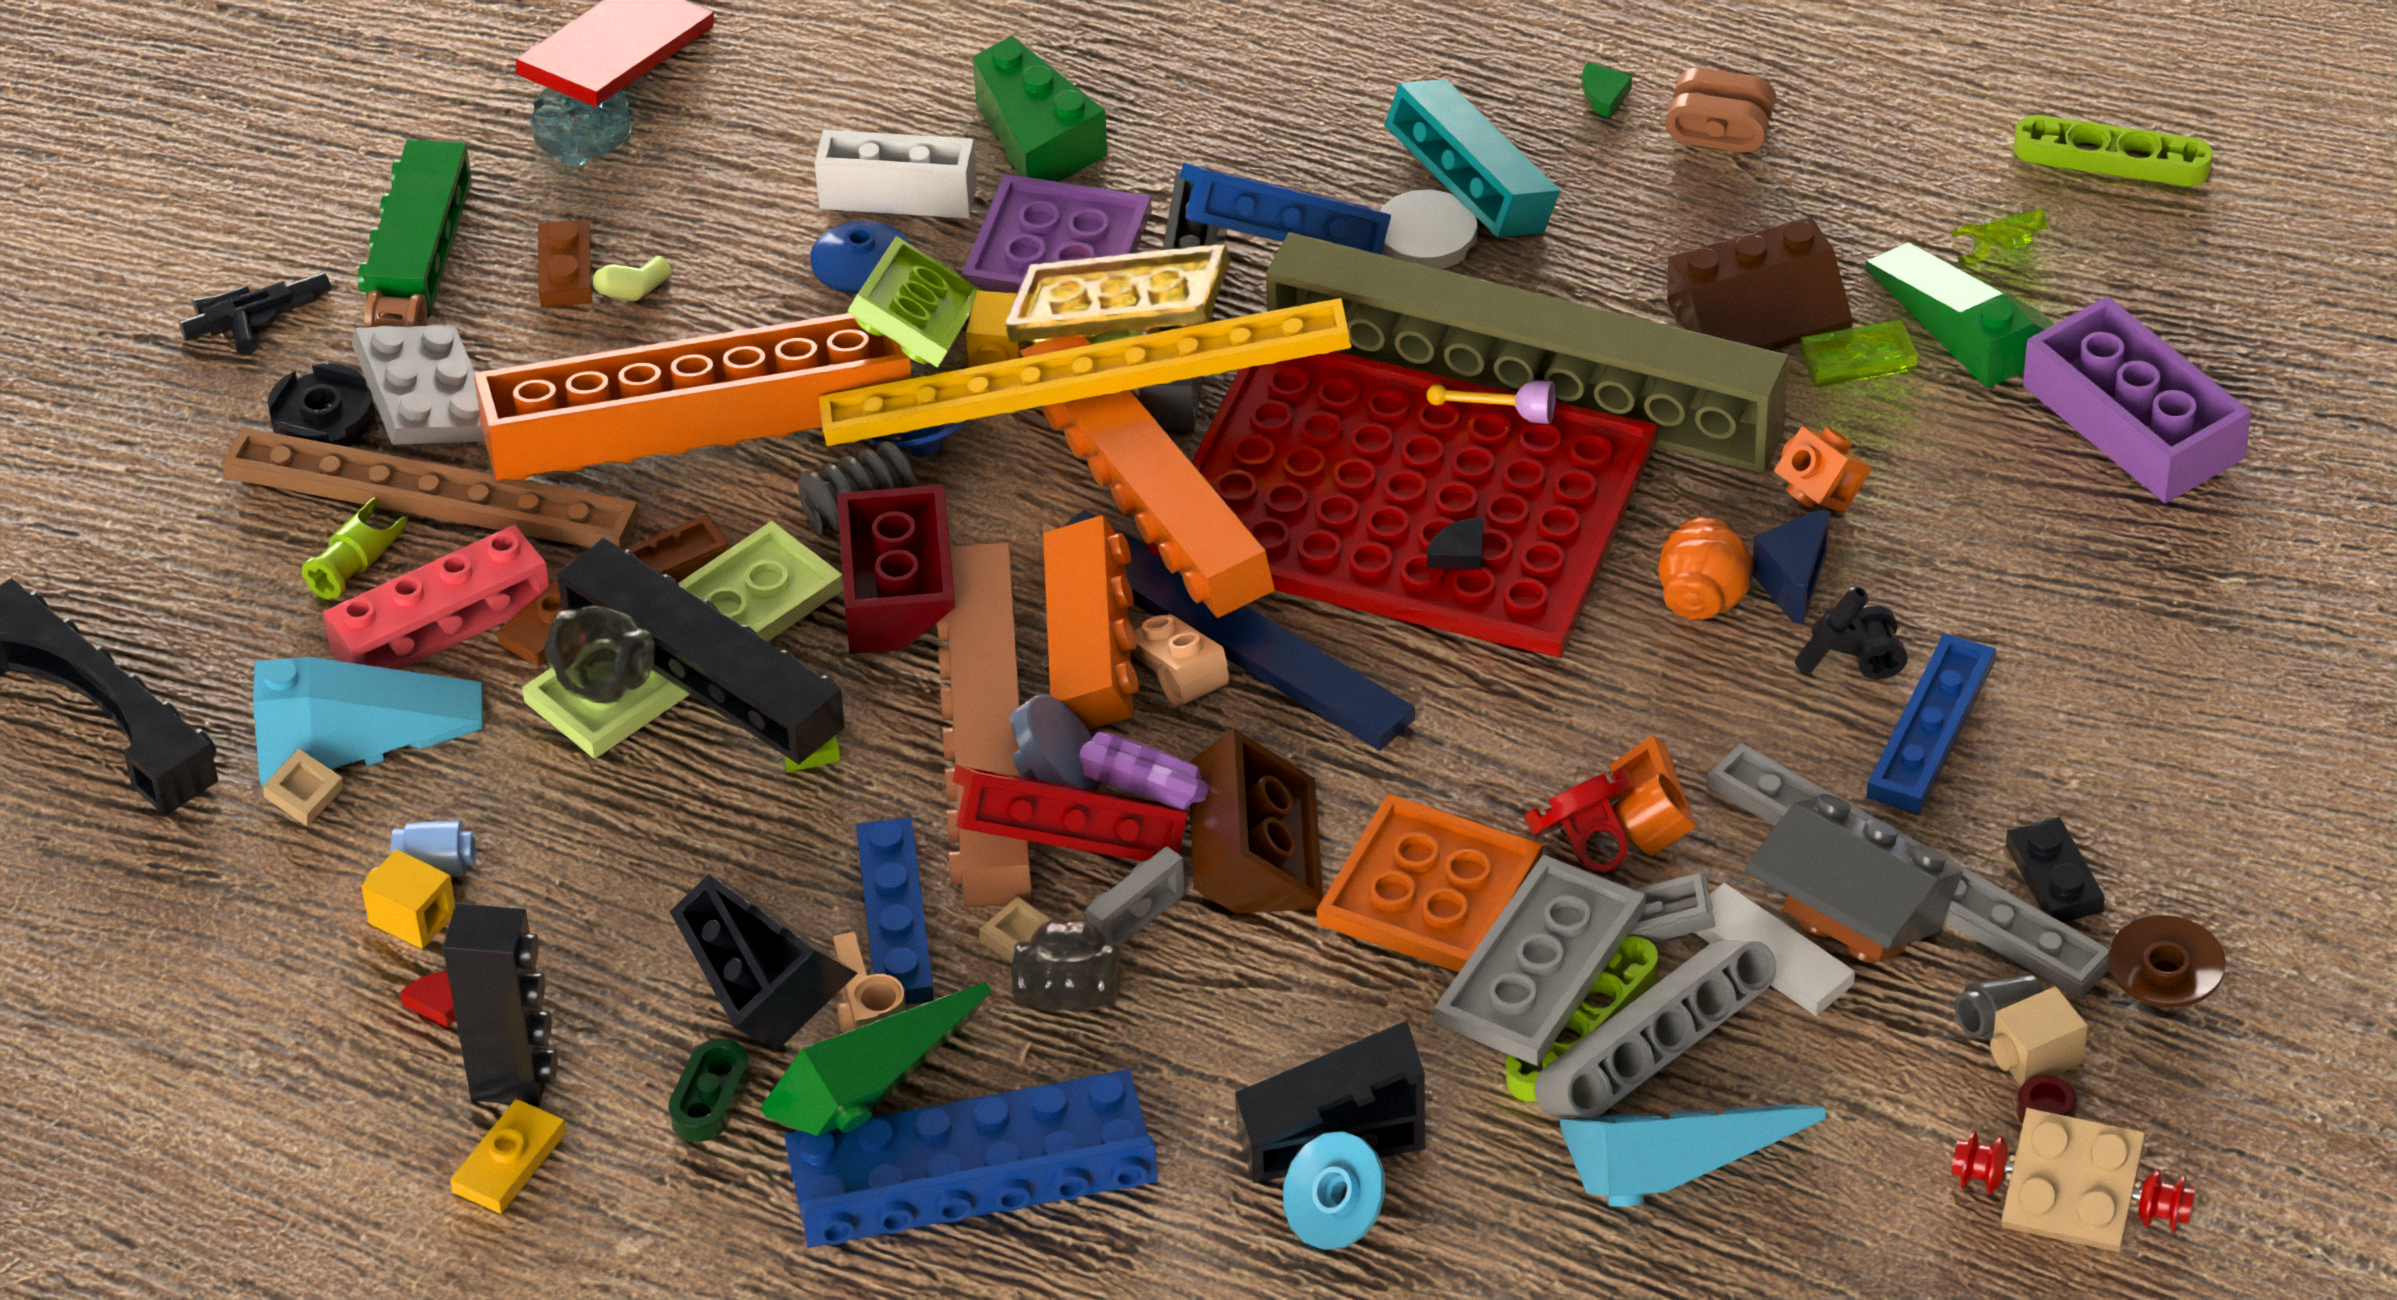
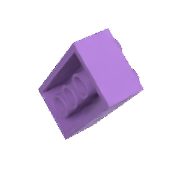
M2106 296L2027 339L2023 386L2165 504L2246 458L2251 411L2110 297Z

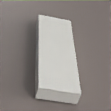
M1726 883L1721 884L1709 894L1716 927L1694 933L1710 944L1717 940L1757 941L1767 945L1773 952L1776 961V974L1771 986L1813 1015L1818 1016L1854 985L1855 971Z

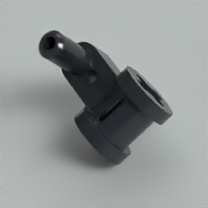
M1852 586L1833 611H1825L1812 627L1813 636L1795 658V664L1800 671L1812 673L1831 649L1856 656L1860 672L1865 677L1881 680L1898 674L1906 666L1908 655L1904 644L1896 639L1895 634L1898 627L1894 613L1883 606L1863 608L1869 600L1868 594L1861 587Z

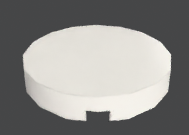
M1434 189L1413 190L1395 196L1383 205L1380 210L1391 214L1382 250L1384 256L1442 270L1464 260L1467 257V251L1471 247L1474 249L1477 242L1476 216L1452 193Z

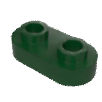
M717 1038L700 1044L692 1052L668 1104L671 1126L679 1137L688 1141L702 1142L717 1137L725 1130L750 1077L748 1055L742 1045L730 1039ZM726 1074V1076L718 1077L717 1075Z

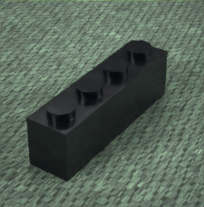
M456 903L443 945L471 1101L512 1104L515 1099H518L529 1105L539 1107L545 1085L553 1084L556 1078L558 1054L556 1049H549L548 1044L552 1025L551 1013L543 1011L542 1008L545 994V976L543 973L536 972L539 941L537 934H532L529 931L526 909Z

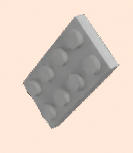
M1543 854L1434 1007V1024L1538 1066L1645 911V894Z

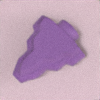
M1098 731L1080 750L1079 757L1081 763H1083V776L1147 797L1185 811L1192 803L1201 802L1207 797L1209 788L1205 781L1201 780L1198 766L1176 758L1151 745L1122 738L1109 732L1103 733Z

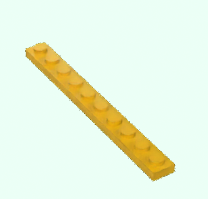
M1342 299L1327 300L819 396L822 429L826 446L853 443L896 433H907L917 429L949 423H960L965 420L1013 413L1029 408L1066 403L1077 399L1114 394L1125 390L1157 384H1168L1189 378L1221 374L1237 369L1274 364L1280 361L1351 348L1349 331Z

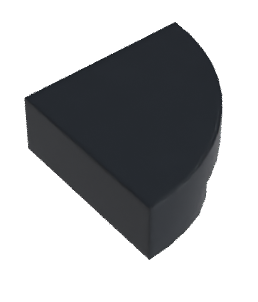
M1484 518L1461 520L1450 524L1437 533L1428 547L1427 568L1481 570Z

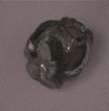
M585 606L575 611L564 610L559 612L553 619L548 631V638L545 641V656L548 666L555 670L556 678L563 688L577 698L606 705L618 702L627 690H636L646 683L650 676L656 651L651 633L640 629L631 616L601 606Z
M1053 919L1044 923L1037 929L1029 941H1019L1014 946L1013 962L1011 963L1013 999L1019 1004H1031L1045 1011L1065 1010L1083 1012L1098 1007H1113L1117 1002V993L1120 991L1119 987L1123 979L1122 968L1119 965L1121 948L1114 944H1106L1098 927L1085 920L1075 919L1068 921L1065 919Z

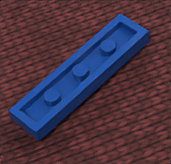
M1943 633L1867 783L1866 798L1920 814L1994 666L1996 648Z
M912 817L857 823L856 831L873 974L890 975L900 981L904 988L905 1005L931 1002L934 1000Z

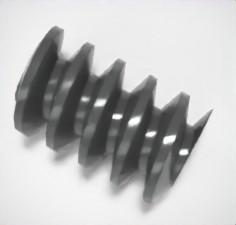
M889 441L879 443L876 452L869 448L859 451L856 459L850 455L839 459L837 467L831 463L821 465L818 475L811 470L800 474L798 484L800 502L810 525L820 537L823 533V520H827L835 532L839 531L837 493L918 487L917 479L908 457Z

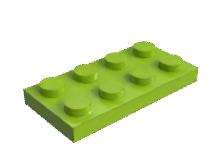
M896 236L847 312L855 316L857 324L867 332L876 336L884 334L900 344L903 353L912 360L921 364L929 362L938 368L969 317L976 292L984 290Z

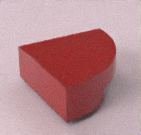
M447 971L423 976L411 982L400 991L403 1006L447 1028L456 1020Z

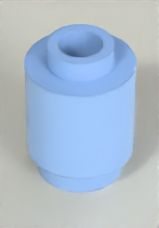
M462 820L407 823L404 829H393L391 854L397 849L449 874L450 877H464L466 866L474 865L476 862L475 835L473 831H465Z

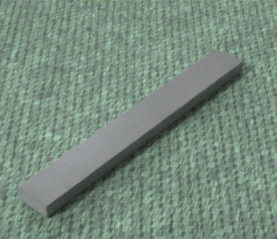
M1741 742L1707 774L1708 789L1775 827L1795 802L1814 798L1820 794L1838 797ZM1848 803L1851 806V813L1866 821L1868 819L1879 820ZM1898 831V838L1912 844L1913 846L1923 845L1920 842L1914 840L1913 838ZM1947 858L1946 863L1961 870L1963 874L1943 922L2079 999H2082L2109 970V948Z

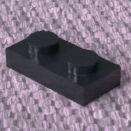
M2060 817L2007 830L2006 847L2043 912L2062 923L2103 912L2105 896Z

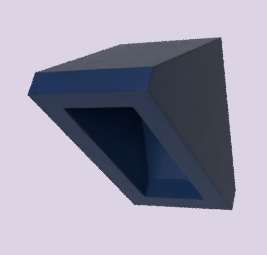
M1819 509L1754 536V570L1752 575L1793 623L1804 624L1828 550L1830 511Z

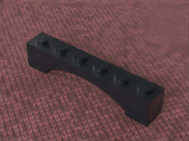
M13 578L0 585V676L10 670L43 677L76 691L101 708L122 730L130 743V746L123 751L132 788L165 816L219 781L214 762L217 750L206 732L200 728L192 729L181 719L178 711L170 702L166 700L160 702L148 692L143 681L135 673L127 674L119 668L104 647L101 645L94 647L82 637L79 629L70 619H61L53 613L38 592H28Z

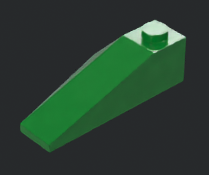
M1909 242L1866 261V269L1986 389L2023 373L2027 339L2054 325L2042 312Z
M983 982L802 1048L761 1105V1111L766 1118L815 1136L840 1128L841 1132L846 1133L860 1127L872 1116L871 1111L970 1021L992 990L987 982Z

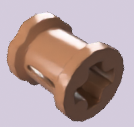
M371 290L369 292L364 310L365 328L380 326H426L427 301L425 295L414 294L411 298L384 296L380 290ZM389 314H400L403 317L390 316Z

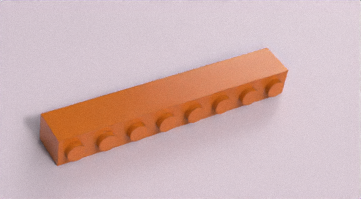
M1074 325L1021 350L1020 355L1021 358L1088 346L1091 343ZM1130 390L1042 406L1044 415L1052 429L1056 431L1061 428L1065 433L1067 443L1075 457L1079 459L1084 456L1086 458L1090 471L1098 485L1101 487L1104 485L1109 486L1120 512L1123 515L1132 514L1144 541L1147 544L1155 542L1167 569L1172 574L1178 571L1182 575L1185 587L1195 603L1203 601L1215 617L1219 618L1275 591L1265 549Z

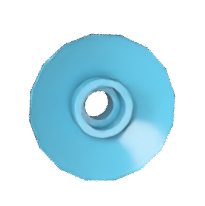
M1343 1131L1321 1134L1305 1144L1292 1160L1283 1184V1209L1290 1228L1304 1243L1323 1250L1346 1248L1363 1238L1377 1220L1385 1198V1172L1378 1153L1365 1139ZM1347 1187L1346 1196L1342 1201V1193Z

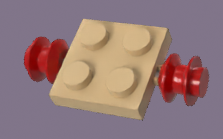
M2026 1108L2016 1156L2010 1155V1162H2008L2009 1149L2003 1136L1999 1135L1995 1142L1989 1146L1980 1144L1976 1130H1972L1969 1141L1958 1139L1951 1174L1961 1176V1189H1965L1972 1179L1984 1181L1987 1194L1990 1195L2003 1184L2006 1173V1180H2010L2001 1219V1226L2003 1228L2119 1253L2122 1248L2130 1206L2137 1207L2139 1202L2138 1215L2145 1228H2148L2155 1218L2168 1220L2171 1233L2175 1234L2178 1222L2190 1223L2196 1189L2185 1187L2187 1175L2183 1174L2174 1185L2163 1182L2160 1169H2155L2145 1178L2141 1190V1182H2137L2136 1179L2145 1142V1132Z

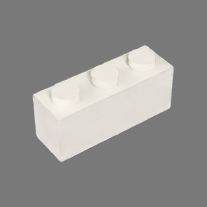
M823 130L814 163L819 209L970 218L977 187L974 139Z

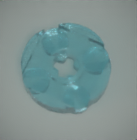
M550 88L542 91L533 102L534 112L532 115L530 114V125L535 143L545 152L560 157L561 162L567 166L584 165L590 158L605 154L618 145L625 144L631 138L628 100L621 90L596 107ZM578 117L582 121H573L572 119Z

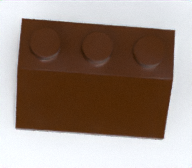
M1812 216L1672 255L1668 258L1667 303L1685 330L1771 351L1852 327L1853 318L1833 247Z
M1233 728L1189 762L1199 767L1201 780L1205 781L1209 788L1205 800L1198 803L1194 802L1190 805L1194 889L1205 898L1214 900L1234 913L1316 910L1323 899L1315 778Z

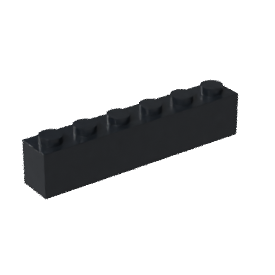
M603 537L557 573L561 607L564 613L798 765L845 728L842 691L831 678L818 675L798 662L790 652L779 650L760 638L751 627L745 624H738L721 613L710 601L699 599L679 586L671 576L660 574L641 562L632 551L621 549Z

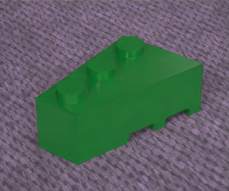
M1011 35L973 56L976 103L996 140L1001 141L1006 150L1007 161L1012 170L1016 169L1019 176L1061 182L1108 155L1105 109L1014 36Z

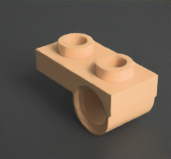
M1172 614L1151 617L1142 624V627L1134 630L1136 648L1130 650V655L1156 672L1165 696L1174 706L1181 707L1228 684L1229 673L1224 648Z
M855 931L832 936L834 956L858 973L837 993H842L844 1000L843 1003L837 1004L842 1034L906 1011L904 988L900 981L886 974L867 976Z

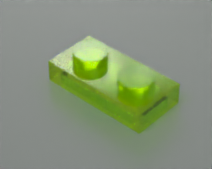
M1902 319L1801 337L1800 354L1815 388L1916 370L1917 352Z

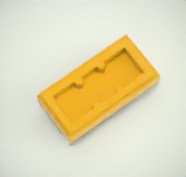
M515 1099L451 1177L452 1193L502 1214L567 1133L565 1120Z

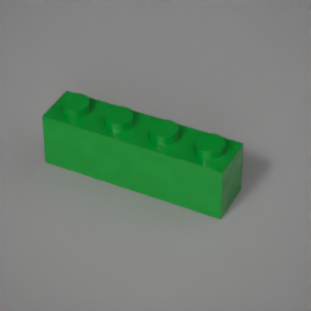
M406 140L401 159H394L392 164V187L390 193H383L381 198V221L379 227H372L370 232V255L368 261H362L359 266L358 287L360 292H366L367 298L371 290H380L384 296L411 298L414 294H423L427 301V317H430L472 182L466 142Z

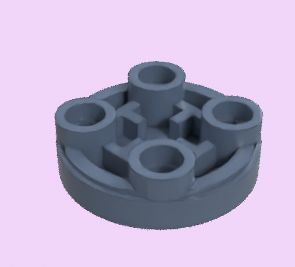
M1039 694L1010 713V721L1019 750L1013 754V761L1023 777L1038 778V780L1092 790L1098 789L1101 784L1100 781L1083 776V763H1081L1079 757L1082 746L1090 741L1092 736L1082 721L1068 706L1052 696Z

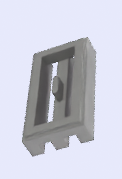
M1704 871L1633 889L1645 894V911L1628 936H1639L1654 943L1716 927L1712 913V901L1709 896V884ZM1694 897V898H1691V899H1687V900H1683V901L1671 903V902H1674V901H1678V900H1682V899Z

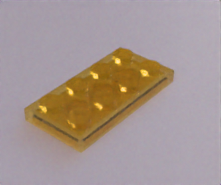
M1218 244L1033 264L1028 268L1004 326L1010 342L1030 340L1033 342H1045L1059 337L1078 335L1093 337L1107 332L1126 330L1142 332L1155 327L1175 325L1189 327L1208 322L1231 260L1226 245Z

